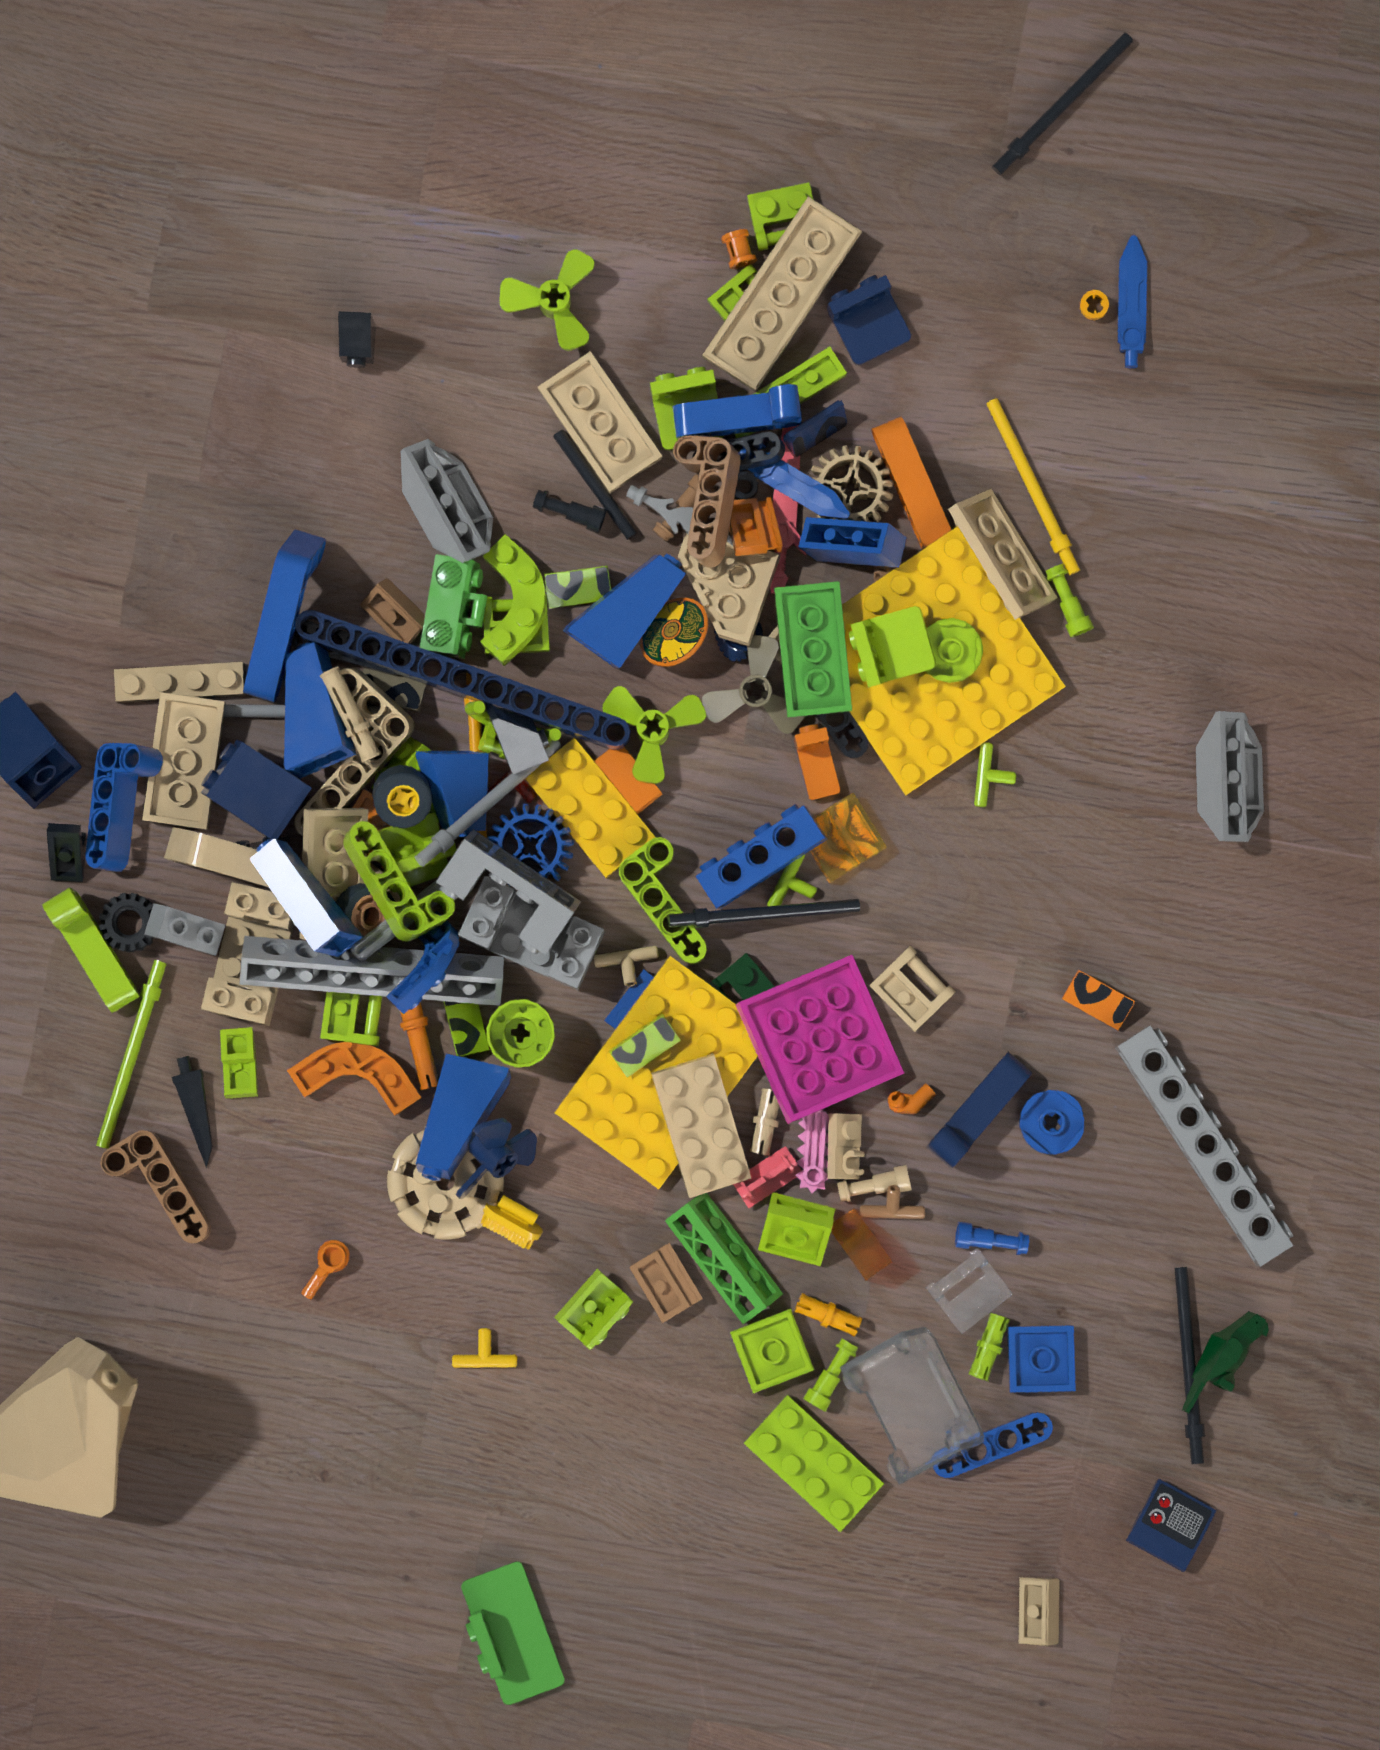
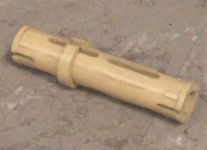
M337 666L319 676L322 678L347 729L345 731L347 738L351 737L362 759V763H365L381 755V752L378 750L368 729L371 727L369 722L364 721L339 670L340 668Z

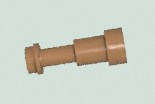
M697 474L687 483L689 487L675 502L677 505L675 508L694 507L699 478ZM665 520L662 524L658 521L655 523L656 526L652 530L665 542L674 537L671 533L672 529Z

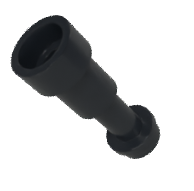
M538 490L533 503V508L538 509V512H542L545 508L565 515L567 520L585 525L587 530L595 533L600 532L607 509L596 505L592 508L574 501L567 503L549 497V491Z

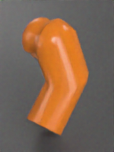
M925 1083L915 1094L894 1091L890 1093L887 1101L892 1111L899 1114L915 1115L937 1094Z

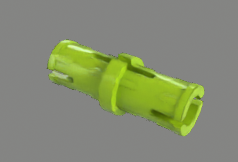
M990 1313L981 1340L978 1339L976 1346L978 1349L968 1373L969 1375L988 1382L997 1354H1001L1002 1348L1000 1346L1010 1322L1009 1319Z

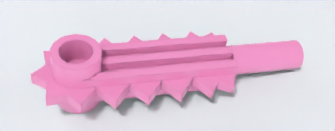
M823 1109L803 1117L802 1121L798 1123L806 1131L797 1136L805 1144L797 1149L804 1157L797 1161V1164L803 1170L795 1176L801 1180L800 1188H808L811 1194L816 1189L825 1190V1181L828 1180L827 1173L823 1170L828 1167V1161L824 1157L828 1155V1147L825 1144L828 1143V1133L826 1131L829 1127V1114L824 1112Z

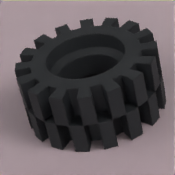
M122 893L118 897L114 896L111 898V901L104 905V911L99 917L101 920L99 928L103 933V938L112 947L126 952L142 951L147 945L150 946L153 943L154 937L144 935L153 904L143 896L134 893ZM128 910L136 911L142 919L140 930L133 935L121 933L117 924L119 916Z

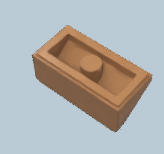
M387 578L377 583L360 604L394 639L412 644L422 634L425 614Z

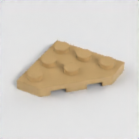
M686 533L678 559L706 610L719 638L750 646L780 560V555L767 551L765 554L735 556L733 546L727 542L725 555L721 563L715 567L707 568L689 554L687 550L689 535Z

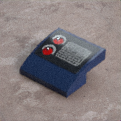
M1158 1479L1143 1509L1139 1512L1126 1541L1184 1572L1201 1543L1216 1510L1165 1481Z

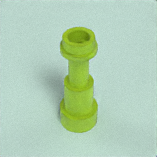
M1060 564L1045 571L1047 581H1053L1062 601L1059 605L1068 623L1065 627L1070 638L1093 629L1094 626L1089 615L1085 616L1078 597H1074L1065 578L1068 570L1065 569L1064 565Z
M842 1338L839 1344L835 1345L839 1350L827 1371L823 1369L813 1389L809 1388L803 1398L824 1412L831 1403L829 1398L840 1381L838 1378L850 1355L856 1357L855 1353L858 1350V1347Z

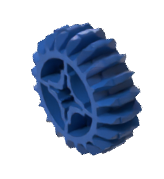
M523 804L524 814L518 815L517 809L512 807L510 811L514 818L508 820L506 815L501 814L499 818L505 824L504 827L501 828L493 824L492 830L499 833L498 837L488 836L487 839L504 850V842L510 832L518 842V849L513 856L521 862L527 860L535 861L544 869L538 872L545 878L552 875L555 880L559 881L561 876L555 870L558 867L564 871L569 869V866L562 862V858H573V853L564 851V847L574 845V841L571 839L563 840V837L571 832L570 828L558 829L564 819L560 816L552 822L550 819L554 811L548 809L545 816H542V806L539 804L535 806L534 814L530 813L528 804ZM524 822H538L546 827L536 834L528 835L517 825ZM554 833L557 840V852L551 863L543 854L542 848L548 838ZM519 836H522L525 841H538L535 847L538 855L542 858L541 860L535 854L531 856L530 852L528 855L522 853L525 847Z

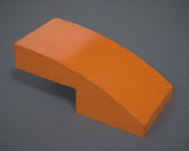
M625 747L619 750L608 749L594 762L633 810L639 814L663 794L655 784L640 782L634 778L632 769L636 760Z

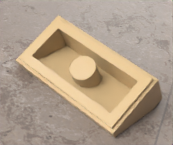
M1020 1577L1019 1644L1044 1646L1058 1644L1059 1579Z

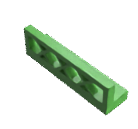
M708 1193L696 1196L665 1220L742 1324H745L783 1295L782 1291ZM683 1214L692 1224V1232L685 1230L679 1222L678 1218ZM700 1243L708 1245L712 1251V1258L703 1254L700 1250ZM720 1269L726 1270L730 1274L732 1284L722 1279ZM740 1295L747 1297L755 1308L747 1312L740 1302Z

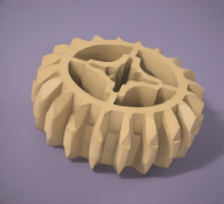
M847 445L842 447V456H838L837 451L831 449L830 457L832 461L821 456L819 462L824 468L812 467L811 472L818 476V478H811L835 491L849 512H851V507L856 500L875 499L865 510L858 513H850L848 519L832 517L830 519L870 522L868 517H871L875 522H879L881 516L876 510L888 511L889 506L882 502V500H892L893 494L884 491V489L892 488L893 481L883 480V478L890 474V470L888 468L878 470L883 463L881 458L876 459L873 463L870 462L873 455L871 450L866 452L865 457L859 456L861 452L860 446L855 447L854 455H849ZM843 465H850L845 477L841 479L833 478V480L826 479L834 469ZM859 467L865 469L873 477L876 489L870 488V485L860 481L858 477ZM851 475H854V488H858L859 491H853L847 504L846 490L842 491L841 487H847ZM817 515V518H825L824 516Z

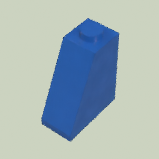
M416 751V759L421 773L429 783L432 803L441 828H449L487 795L489 753L478 751ZM486 813L460 834L459 837H467L473 829L475 831H486Z

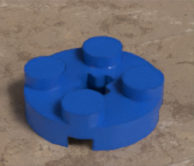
M1047 1090L1033 1095L1024 1104L1020 1113L1019 1128L1022 1137L1032 1149L1040 1153L1055 1155L1069 1151L1079 1142L1084 1132V1117L1080 1104L1074 1097L1063 1091ZM1046 1114L1051 1117L1057 1114L1060 1117L1057 1121L1060 1125L1058 1130L1051 1128L1048 1131L1044 1128L1046 1121L1043 1118Z

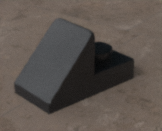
M48 823L47 843L51 881L83 882L86 833L81 832V825Z

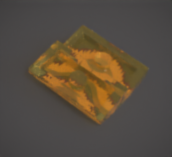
M854 792L814 817L828 840L809 852L829 884L887 848Z

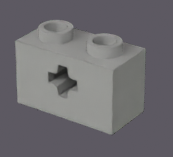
M153 904L144 935L216 956L225 925L168 906Z

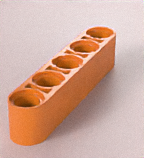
M898 417L872 428L871 431L884 464L890 470L889 475L921 549H924L949 532L951 527L903 418Z

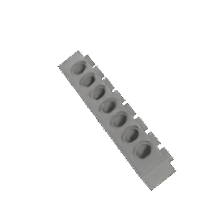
M244 936L240 985L387 996L416 967L423 956L424 950L381 947L366 960L359 961L353 955L352 948L348 949L340 957L314 952L307 941ZM455 953L445 970V979L439 985L431 987L422 996V999L500 1006L504 957Z
M1150 1025L1116 1046L1115 1049L1255 1265L1261 1267L1293 1246L1289 1240L1293 1237V1234L1283 1220L1280 1222L1276 1220L1271 1212L1275 1209V1206L1265 1192L1260 1195L1254 1186L1257 1179L1248 1165L1242 1167L1236 1156L1240 1153L1230 1138L1225 1140L1218 1129L1222 1125L1212 1110L1206 1112L1200 1101L1204 1097L1194 1083L1189 1085L1182 1075L1186 1072V1069L1176 1055L1171 1058L1165 1049L1168 1042L1159 1028L1153 1030ZM1149 1053H1155L1161 1059V1066L1157 1071H1150L1145 1066V1057ZM1167 1080L1176 1082L1179 1087V1093L1174 1099H1169L1163 1094L1162 1087ZM1186 1107L1193 1109L1197 1115L1196 1122L1192 1126L1184 1125L1180 1119V1114ZM1203 1135H1208L1214 1140V1149L1208 1154L1201 1152L1198 1147V1141ZM1222 1162L1229 1164L1232 1168V1176L1227 1181H1221L1216 1175V1168ZM1239 1190L1246 1191L1250 1196L1248 1206L1243 1209L1238 1208L1234 1203V1195ZM1258 1217L1265 1219L1268 1225L1267 1232L1262 1236H1257L1252 1231V1222Z

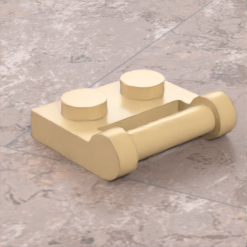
M909 946L869 987L915 1032L956 991L950 985L946 987L915 955L917 951L912 946ZM905 964L937 995L932 1002L900 971Z

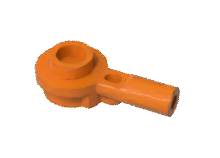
M329 1240L319 1248L317 1258L319 1267L301 1292L306 1298L312 1300L330 1273L341 1271L347 1266L350 1260V1252L343 1242Z

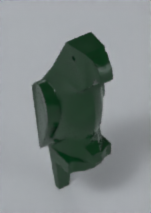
M1248 1311L1230 1326L1210 1335L1191 1377L1194 1381L1182 1411L1189 1414L1207 1381L1225 1391L1232 1392L1235 1386L1234 1374L1245 1361L1251 1344L1261 1335L1267 1336L1269 1326L1266 1319Z

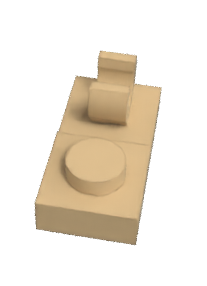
M829 1114L827 1179L859 1180V1176L864 1174V1170L860 1169V1157H864V1152L860 1151L862 1115Z

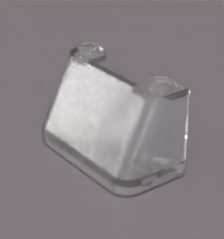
M926 1327L902 1331L840 1367L846 1387L857 1394L862 1395L866 1393L894 1449V1452L888 1457L887 1468L890 1475L897 1480L899 1485L972 1450L984 1442L981 1426L936 1338Z

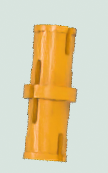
M801 1293L800 1301H797L794 1312L821 1322L820 1325L825 1328L829 1325L855 1337L862 1317L836 1308L835 1303L829 1302L826 1304Z

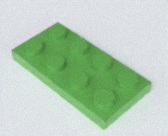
M840 582L774 588L787 717L852 711Z

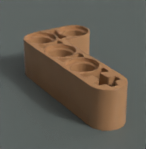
M683 436L676 441L673 447V454L687 470L699 473L687 550L702 566L712 568L719 565L725 555L741 462L740 455L723 438ZM693 449H697L695 456L687 459L688 453ZM727 451L726 457L722 461L717 462L720 453ZM718 482H722L721 488L712 493L713 486ZM716 513L714 521L706 524L709 515Z
M143 1130L135 1132L103 1153L100 1164L102 1170L110 1176L122 1177L140 1168L184 1241L188 1243H201L209 1237L211 1224L156 1133ZM148 1136L153 1142V1148L148 1154L144 1155L138 1151L137 1143L141 1137ZM120 1153L125 1159V1165L120 1171L116 1172L110 1167L109 1160L113 1154ZM163 1163L169 1168L170 1175L166 1181L161 1183L155 1179L154 1169ZM178 1191L182 1192L186 1197V1205L181 1210L174 1209L170 1203L171 1196ZM194 1209L195 1214H190L189 1217L192 1222L202 1224V1227L199 1229L200 1236L198 1237L196 1234L189 1235L188 1230L191 1228L188 1219L183 1218L180 1221L178 1216L185 1215Z

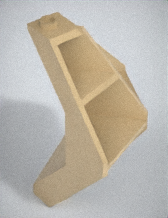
M79 1337L65 1344L0 1404V1497L99 1518L112 1512L116 1507L118 1456L138 1387L137 1378H131L108 1353Z

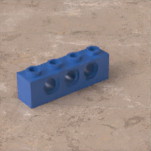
M797 804L791 806L780 814L783 819L773 826L770 822H767L753 832L756 837L747 843L740 840L726 849L728 855L718 861L714 857L699 867L702 872L696 875V878L716 909H722L828 840L807 806L803 805L800 808ZM786 828H791L796 836L794 843L790 846H783L779 841L780 832ZM758 846H764L768 850V858L762 864H756L752 859V852ZM736 863L741 868V876L738 880L730 882L725 876V870L728 865Z

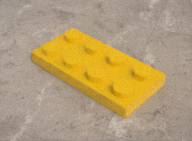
M575 737L548 758L549 761L542 763L525 778L546 806L554 811V816L556 818L561 816L564 819L563 827L570 828L571 832L569 834L605 878L614 873L628 856L651 839L656 838Z

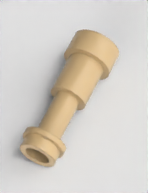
M907 1166L893 1167L894 1171L872 1175V1179L849 1184H847L846 1179L843 1182H838L837 1186L841 1202H851V1196L874 1191L876 1194L885 1193L890 1185L898 1186L900 1193L912 1190Z

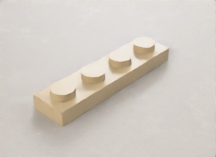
M243 662L114 669L115 701L117 703L158 701L160 699V692L198 698L245 695L243 693L245 684Z

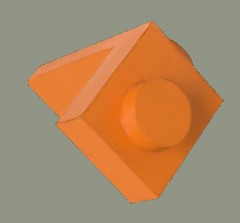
M812 724L799 728L800 734L794 735V742L809 799L813 801L839 794L840 786L829 747V736L826 727L819 729L818 724Z

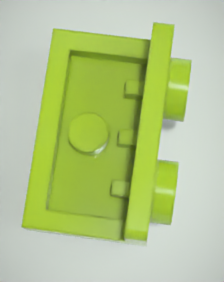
M596 1269L554 1318L591 1350L595 1345H599L605 1340L608 1330L616 1321L623 1319L627 1315L633 1300L599 1269Z

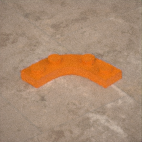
M352 1042L331 1044L317 1050L287 1070L304 1098L336 1078L344 1075H358L367 1079L378 1090L394 1116L422 1099L400 1064L386 1052L371 1045Z

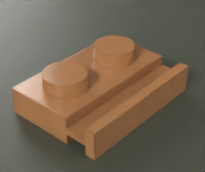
M670 1243L629 1267L662 1323L703 1299Z

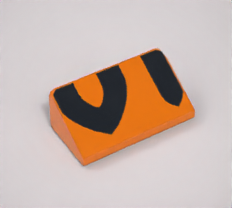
M1080 970L1076 972L1062 997V1000L1117 1031L1135 1004L1134 1000Z

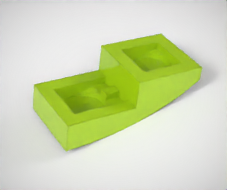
M253 1027L220 1030L225 1098L258 1096Z

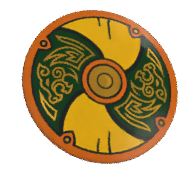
M676 598L667 601L640 639V649L643 656L653 665L660 667L674 666L690 658L699 649L708 631V615L706 610L699 602L691 598Z

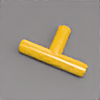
M480 1328L478 1330V1355H453L452 1366L454 1368H516L517 1355H491V1329Z

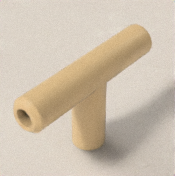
M650 946L595 955V967L600 968L621 964L624 985L633 987L637 983L634 962L657 959L659 957L658 947Z

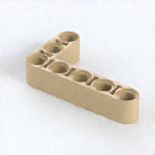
M347 668L340 670L343 678L347 674H351L356 678L357 686L351 694L362 717L374 728L370 733L374 741L381 744L383 755L380 759L373 758L362 763V759L357 749H355L356 755L347 758L297 814L295 827L302 836L304 809L347 808L414 731V721L411 716L368 676L356 668ZM370 696H375L380 700L381 707L376 714L369 712L366 703ZM394 718H399L404 723V732L400 736L395 735L391 731L390 723ZM352 765L361 770L362 777L358 783H353L348 778L347 772ZM331 789L337 791L340 795V803L337 807H332L327 802L326 796Z
M175 827L172 828L164 856L165 859L269 888L250 861V858L257 853L256 849L206 834Z

